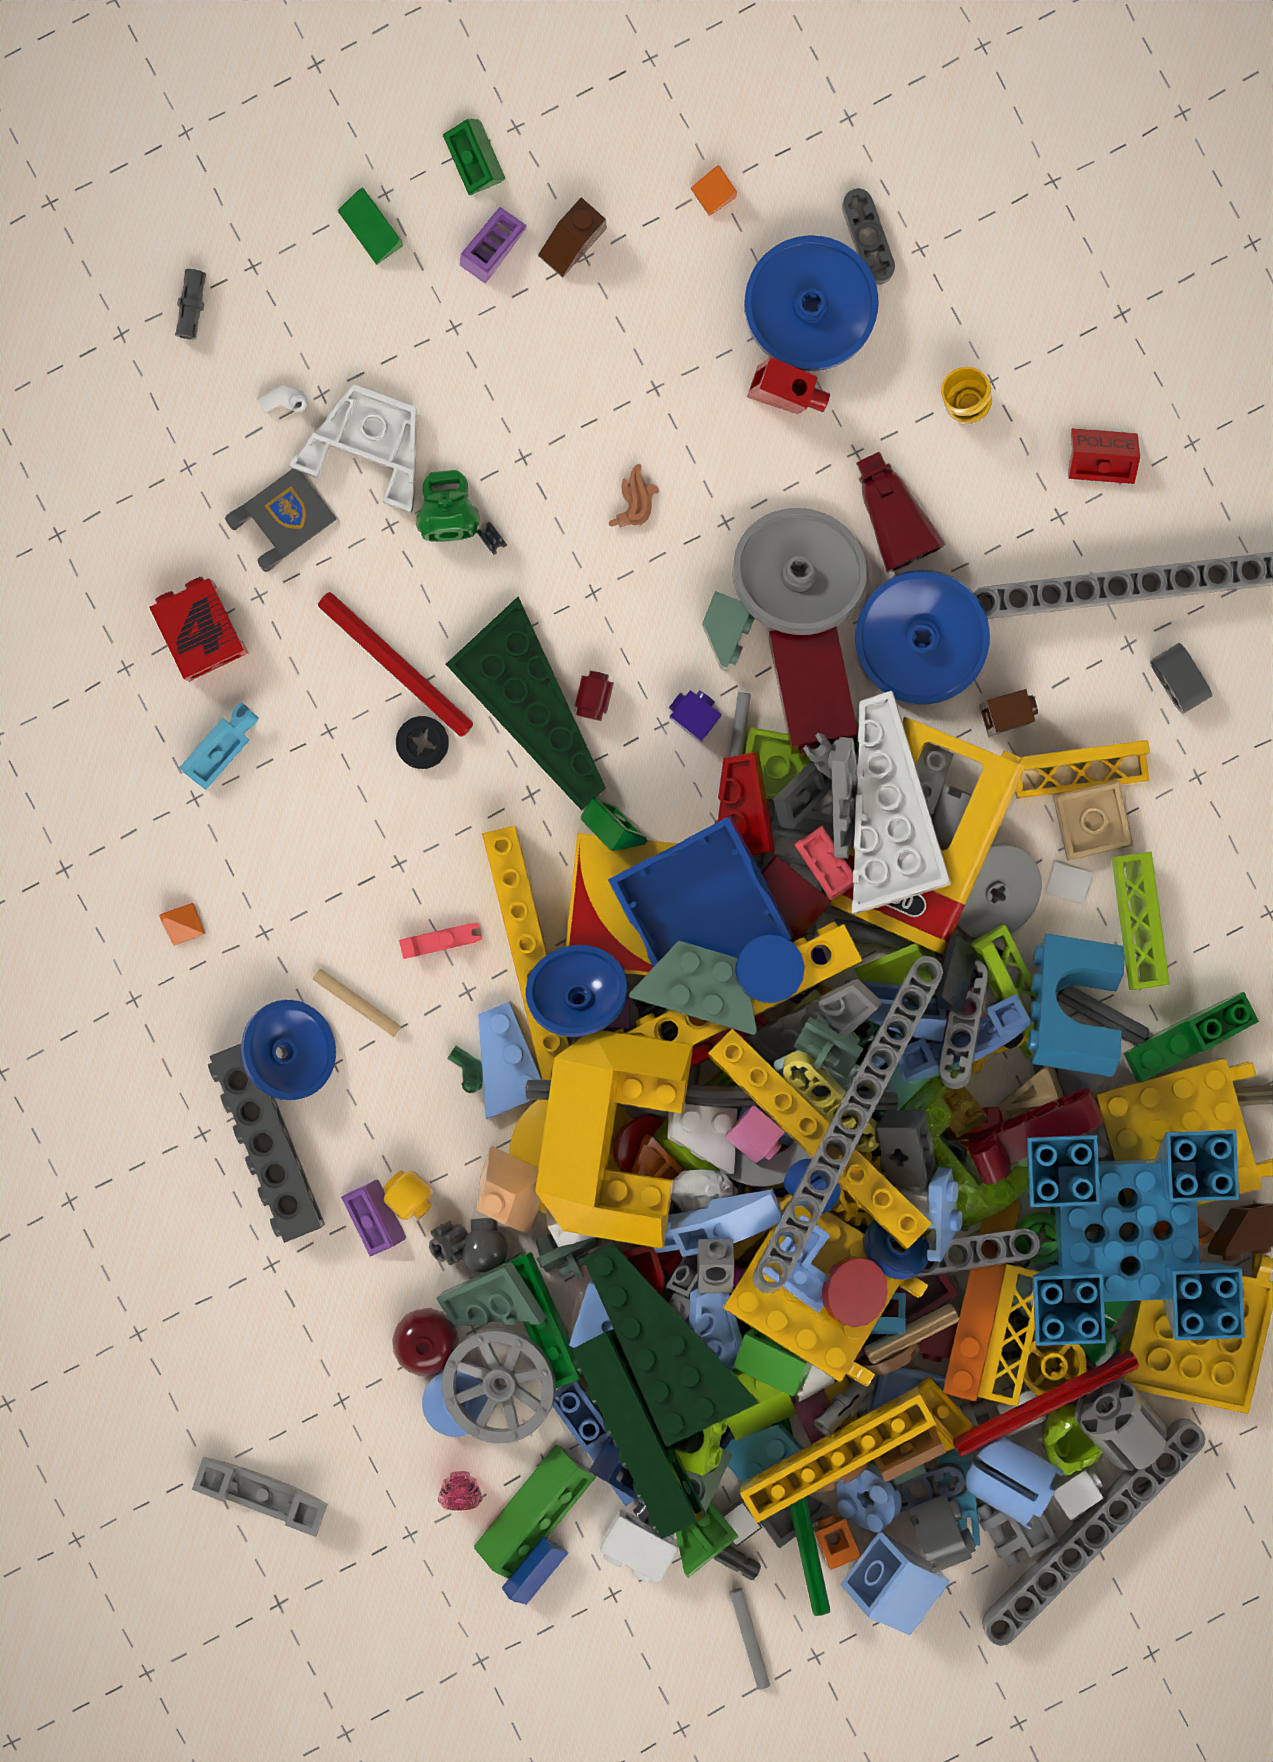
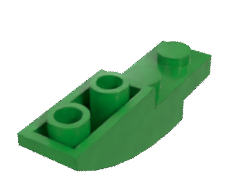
M1241 992L1148 1037L1146 1041L1125 1051L1123 1054L1137 1082H1144L1194 1054L1204 1052L1258 1023L1259 1020L1245 992Z

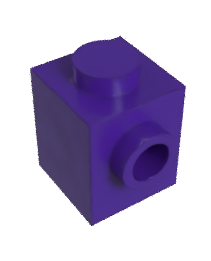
M690 690L686 696L680 692L669 706V709L673 711L669 719L700 743L721 718L722 714L712 707L715 701L701 690L697 694Z

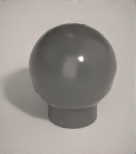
M480 1218L471 1220V1232L465 1237V1246L462 1247L461 1253L465 1264L475 1272H488L499 1267L506 1260L508 1253L506 1241L502 1234L497 1231V1220Z

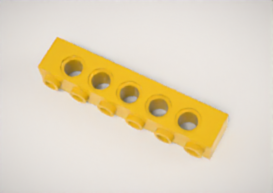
M915 1387L833 1432L830 1437L826 1436L742 1482L740 1484V1495L755 1522L758 1523L937 1424L919 1388Z

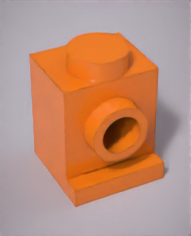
M830 1513L816 1521L818 1526L813 1528L815 1539L830 1570L861 1557L846 1519L843 1516L836 1518L834 1513ZM832 1532H837L839 1535V1539L835 1543H829L827 1540L828 1535Z

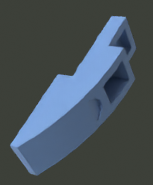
M574 1381L556 1390L553 1408L585 1453H588L592 1460L595 1461L609 1435L603 1426L604 1417L599 1407L593 1404L589 1394L579 1382ZM611 1485L625 1506L635 1500Z

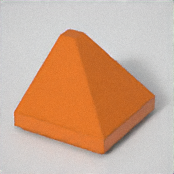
M194 903L159 915L173 946L205 934Z

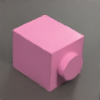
M753 1105L741 1116L725 1138L756 1164L764 1157L770 1160L782 1146L778 1140L785 1131Z

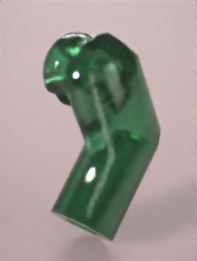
M456 1045L447 1059L462 1068L463 1082L461 1085L463 1090L469 1094L476 1093L483 1086L482 1063L479 1059Z

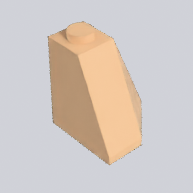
M494 1146L490 1147L480 1175L476 1210L523 1233H530L541 1199L535 1192L539 1168Z

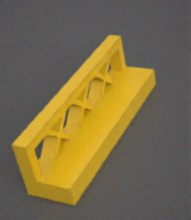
M1142 740L1021 757L1020 765L1025 767L1024 771L1034 770L1044 780L1037 789L1023 791L1021 777L1015 790L1016 799L1069 792L1116 780L1120 781V785L1150 781L1146 754L1150 753L1149 741ZM1138 756L1140 775L1128 777L1117 769L1125 757ZM1119 758L1114 765L1107 761ZM1100 761L1110 769L1103 780L1094 781L1084 773L1092 762ZM1085 763L1081 770L1073 765ZM1066 765L1077 775L1069 785L1062 786L1051 776L1059 766ZM1053 767L1048 774L1041 770L1043 768ZM1113 773H1116L1119 777H1121L1116 779H1109ZM1080 777L1087 781L1086 783L1076 784ZM1048 781L1055 786L1043 788Z
M1013 1263L1006 1264L977 1397L1018 1407L1035 1330L1034 1301L1031 1311L1026 1304L1034 1298L1033 1294L1023 1300L1016 1287L1019 1274L1033 1277V1275L1040 1271L1023 1268L1021 1265ZM1016 1295L1020 1302L1013 1306L1014 1297ZM1023 1306L1030 1317L1029 1324L1016 1333L1009 1322L1012 1311ZM1007 1328H1008V1329L1010 1330L1012 1336H1010L1009 1338L1005 1339V1338H1006V1333H1007ZM1027 1331L1023 1344L1019 1336ZM1015 1339L1022 1349V1356L1020 1360L1009 1366L1002 1356V1351L1005 1344ZM1001 1361L1005 1369L998 1372ZM1019 1365V1370L1016 1378L1011 1369ZM1008 1372L1015 1383L1013 1397L993 1393L996 1379Z

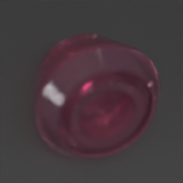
M467 1471L451 1472L450 1477L443 1480L437 1497V1501L442 1508L455 1511L477 1508L483 1500V1495L476 1478L470 1477V1473Z

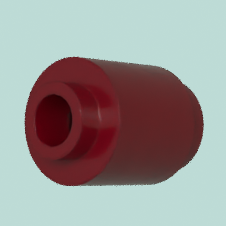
M590 670L588 676H581L575 701L577 716L602 721L603 713L607 714L614 685L613 682L608 681V674Z

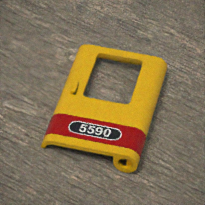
M904 717L902 722L915 766L923 747L931 742L980 762L983 770L949 848L941 850L951 885L855 914V916L935 952L944 954L950 936L954 933L1025 767L1020 765L1022 758L1003 750L1001 756ZM854 840L848 859L844 858L852 871L855 866ZM854 887L832 900L830 905L852 914Z

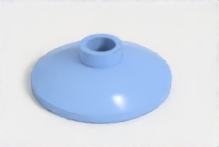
M457 1371V1393L482 1383L479 1378ZM442 1372L429 1382L422 1398L424 1416L430 1426L443 1435L450 1437L468 1435L455 1422L446 1407L442 1392ZM484 1394L463 1402L462 1405L477 1420L488 1397Z

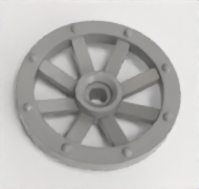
M493 1328L472 1334L454 1349L444 1367L442 1392L450 1415L468 1434L486 1442L511 1443L532 1434L547 1418L555 1400L556 1380L550 1360L533 1340L510 1329ZM490 1343H503L512 1346L504 1365L500 1364ZM479 1346L490 1370L462 1359L469 1351ZM521 1351L532 1360L536 1368L515 1372L514 1367ZM457 1371L483 1380V1383L457 1393ZM498 1378H503L507 1386L499 1384ZM541 1379V1400L519 1386V1383ZM485 1394L488 1399L478 1419L475 1420L465 1410L462 1403ZM512 1395L536 1411L529 1420L521 1425L518 1422ZM498 1402H502L508 1426L505 1429L486 1426Z

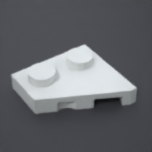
M685 1104L683 1113L669 1112L668 1139L679 1146H685L693 1155L701 1160H707L718 1167L719 1171L723 1174H734L735 1146L725 1136L737 1122V1109Z

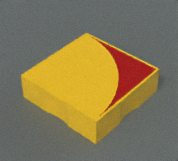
M577 833L566 947L587 945L602 949L619 962L624 973L647 975L653 969V966L648 958L645 944L638 931L629 922L608 879L678 843L648 840L645 845L611 851L596 835Z

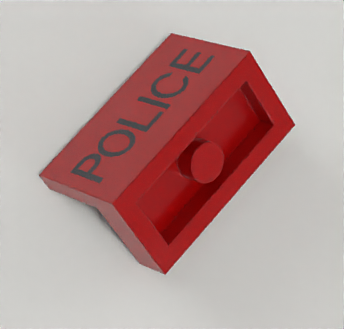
M1071 428L1072 451L1068 466V479L1135 484L1140 462L1138 433Z

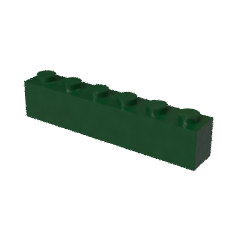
M614 1329L606 1331L571 1349L574 1354L573 1362L575 1368L585 1377L589 1386V1397L593 1404L599 1407L604 1417L603 1426L605 1431L616 1442L619 1449V1460L623 1467L629 1470L634 1480L633 1488L635 1494L641 1501H644L649 1512L648 1520L653 1530L659 1533L661 1539L706 1517L707 1514L674 1446L666 1447Z

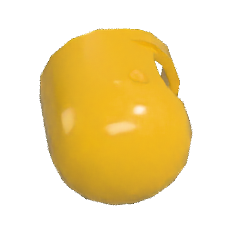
M960 367L954 369L945 377L941 387V395L948 414L954 420L966 424L975 423L988 414L992 405L990 381L980 370L974 367Z

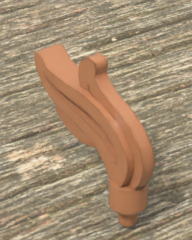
M637 464L631 471L629 486L627 485V479L624 478L622 481V495L629 507L626 512L617 514L616 519L609 521V526L611 527L619 525L621 528L630 524L642 525L651 514L652 495L658 493L659 488L653 484L644 487L640 475L641 464Z

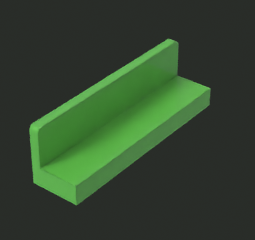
M555 1445L477 1541L474 1549L493 1572L509 1579L543 1536L549 1537L595 1480L596 1476L590 1473L588 1468L575 1462L561 1446Z

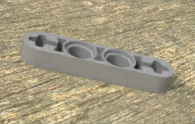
M977 960L973 971H977L979 978L975 980L974 993L968 991L966 1001H971L976 1005V1012L970 1016H964L958 1012L950 1011L939 1066L940 1079L945 1086L952 1089H959L968 1083L973 1066L988 985V970L982 962ZM964 1032L970 1036L971 1041L966 1047L959 1048L952 1044V1036L955 1033ZM955 1055L960 1057L959 1066L960 1071L963 1073H959L957 1078H950V1072L946 1070H952Z

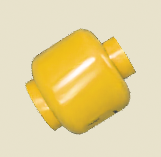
M400 1170L383 1187V1190L386 1192L383 1198L385 1204L402 1220H408L413 1216L419 1220L432 1207L429 1200L432 1197L433 1190L414 1171L404 1173Z

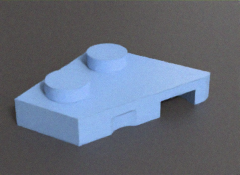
M938 1167L929 1184L928 1220L932 1224L928 1229H935L936 1238L931 1248L927 1250L928 1261L941 1262L956 1231H960L962 1227V1212L957 1210L956 1204L958 1183L953 1181L952 1168Z

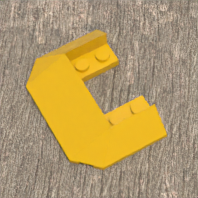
M600 1030L596 1033L582 1036L554 1058L535 1192L563 1231L664 1248L674 1180L607 1168L617 1103L680 1114L684 1112L693 1050L692 1044Z

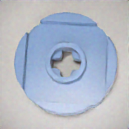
M869 1463L864 1472L849 1483L844 1484L843 1480L838 1481L837 1497L839 1502L837 1509L841 1516L850 1519L858 1526L873 1532H880L899 1515L901 1510L899 1490L894 1491L889 1481H884L877 1465ZM868 1491V1492L870 1493V1494H869V1497H870L874 1502H870V1501L865 1497L864 1492Z

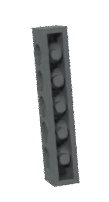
M241 1044L209 1056L212 1062L208 1064L210 1074L214 1082H220L224 1094L220 1095L223 1107L227 1113L232 1112L236 1125L233 1126L235 1137L239 1144H245L249 1154L245 1157L247 1167L251 1175L257 1174L261 1187L257 1188L259 1197L264 1206L269 1205L273 1214L270 1223L275 1236H281L285 1243L322 1228L325 1222L274 1097L261 1091L248 1076L242 1061ZM235 1071H242L246 1074L248 1083L244 1089H238L233 1085L232 1075ZM247 1102H254L259 1106L260 1116L257 1120H251L245 1115L244 1107ZM260 1133H266L272 1138L273 1145L270 1150L264 1151L258 1147L256 1139ZM272 1164H278L283 1167L285 1171L283 1181L278 1182L271 1179L269 1168ZM290 1195L296 1199L298 1207L295 1212H287L282 1208L281 1199L283 1196Z

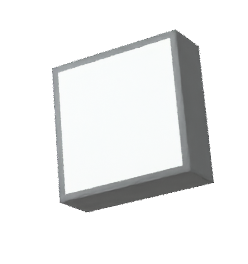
M743 1499L721 1514L738 1535V1538L732 1542L735 1547L763 1528L760 1522H755Z

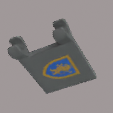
M294 469L288 471L244 505L233 510L225 517L228 526L232 530H237L252 517L275 548L264 553L257 560L264 572H269L285 557L337 520L304 475Z

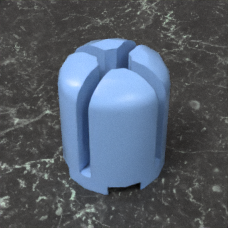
M1002 1436L980 1447L978 1457L993 1468L991 1469L981 1461L973 1459L966 1474V1487L975 1497L1028 1529H1032V1523L1029 1522L1033 1515L1041 1517L1055 1492L1054 1488L1051 1487L1054 1483L1052 1482L1056 1473L1062 1476L1063 1470L1009 1438Z

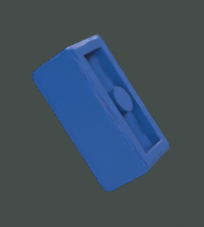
M543 1536L502 1586L508 1599L527 1605L567 1556L568 1551Z

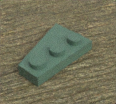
M511 1261L445 1290L436 1298L453 1326L487 1325L489 1322H504L505 1325H515L518 1321L541 1324L547 1318Z

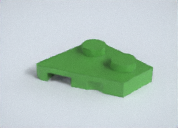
M710 1502L707 1508L706 1517L676 1532L683 1571L687 1578L691 1577L738 1538L737 1533L712 1502Z

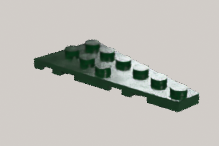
M518 596L445 665L582 811L587 807L590 800L601 794L606 787Z
M611 1243L583 1257V1261L666 1447L761 1403L716 1356L715 1352L686 1320L672 1308L664 1296L642 1275L643 1273L616 1244Z

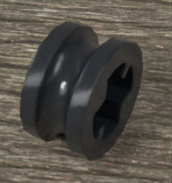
M488 522L485 530L479 529L476 532L490 552L496 555L497 549L499 547L505 548L507 544L494 526Z

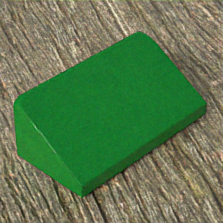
M466 119L443 134L468 195L478 193L505 180L503 171L480 120Z
M363 187L337 210L376 265L403 247L401 239Z
M592 798L580 817L584 824L611 851L645 845L648 841L647 837L616 806L602 800Z

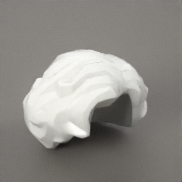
M689 1170L681 1172L674 1179L671 1199L679 1209V1213L708 1208L711 1200L737 1196L739 1192L734 1186L732 1179L722 1172Z

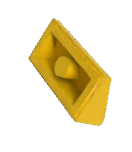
M927 1376L916 1387L919 1388L934 1415L937 1424L933 1427L942 1441L945 1450L955 1449L953 1439L969 1431L974 1425L951 1399L943 1393V1390L934 1380Z

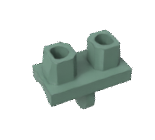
M810 1017L794 1044L795 1048L807 1053L816 1060L813 1064V1067L819 1070L822 1064L846 1078L863 1051V1048L860 1047L859 1039L850 1034L841 1036L833 1031L831 1023L822 1017L816 1019Z
M550 1233L536 1240L540 1255L536 1259L546 1273L568 1262L558 1268L560 1275L563 1277L573 1272L576 1278L580 1279L584 1277L581 1269L585 1265L583 1257L587 1256L588 1253L582 1254L599 1246V1243L595 1237L558 1247Z

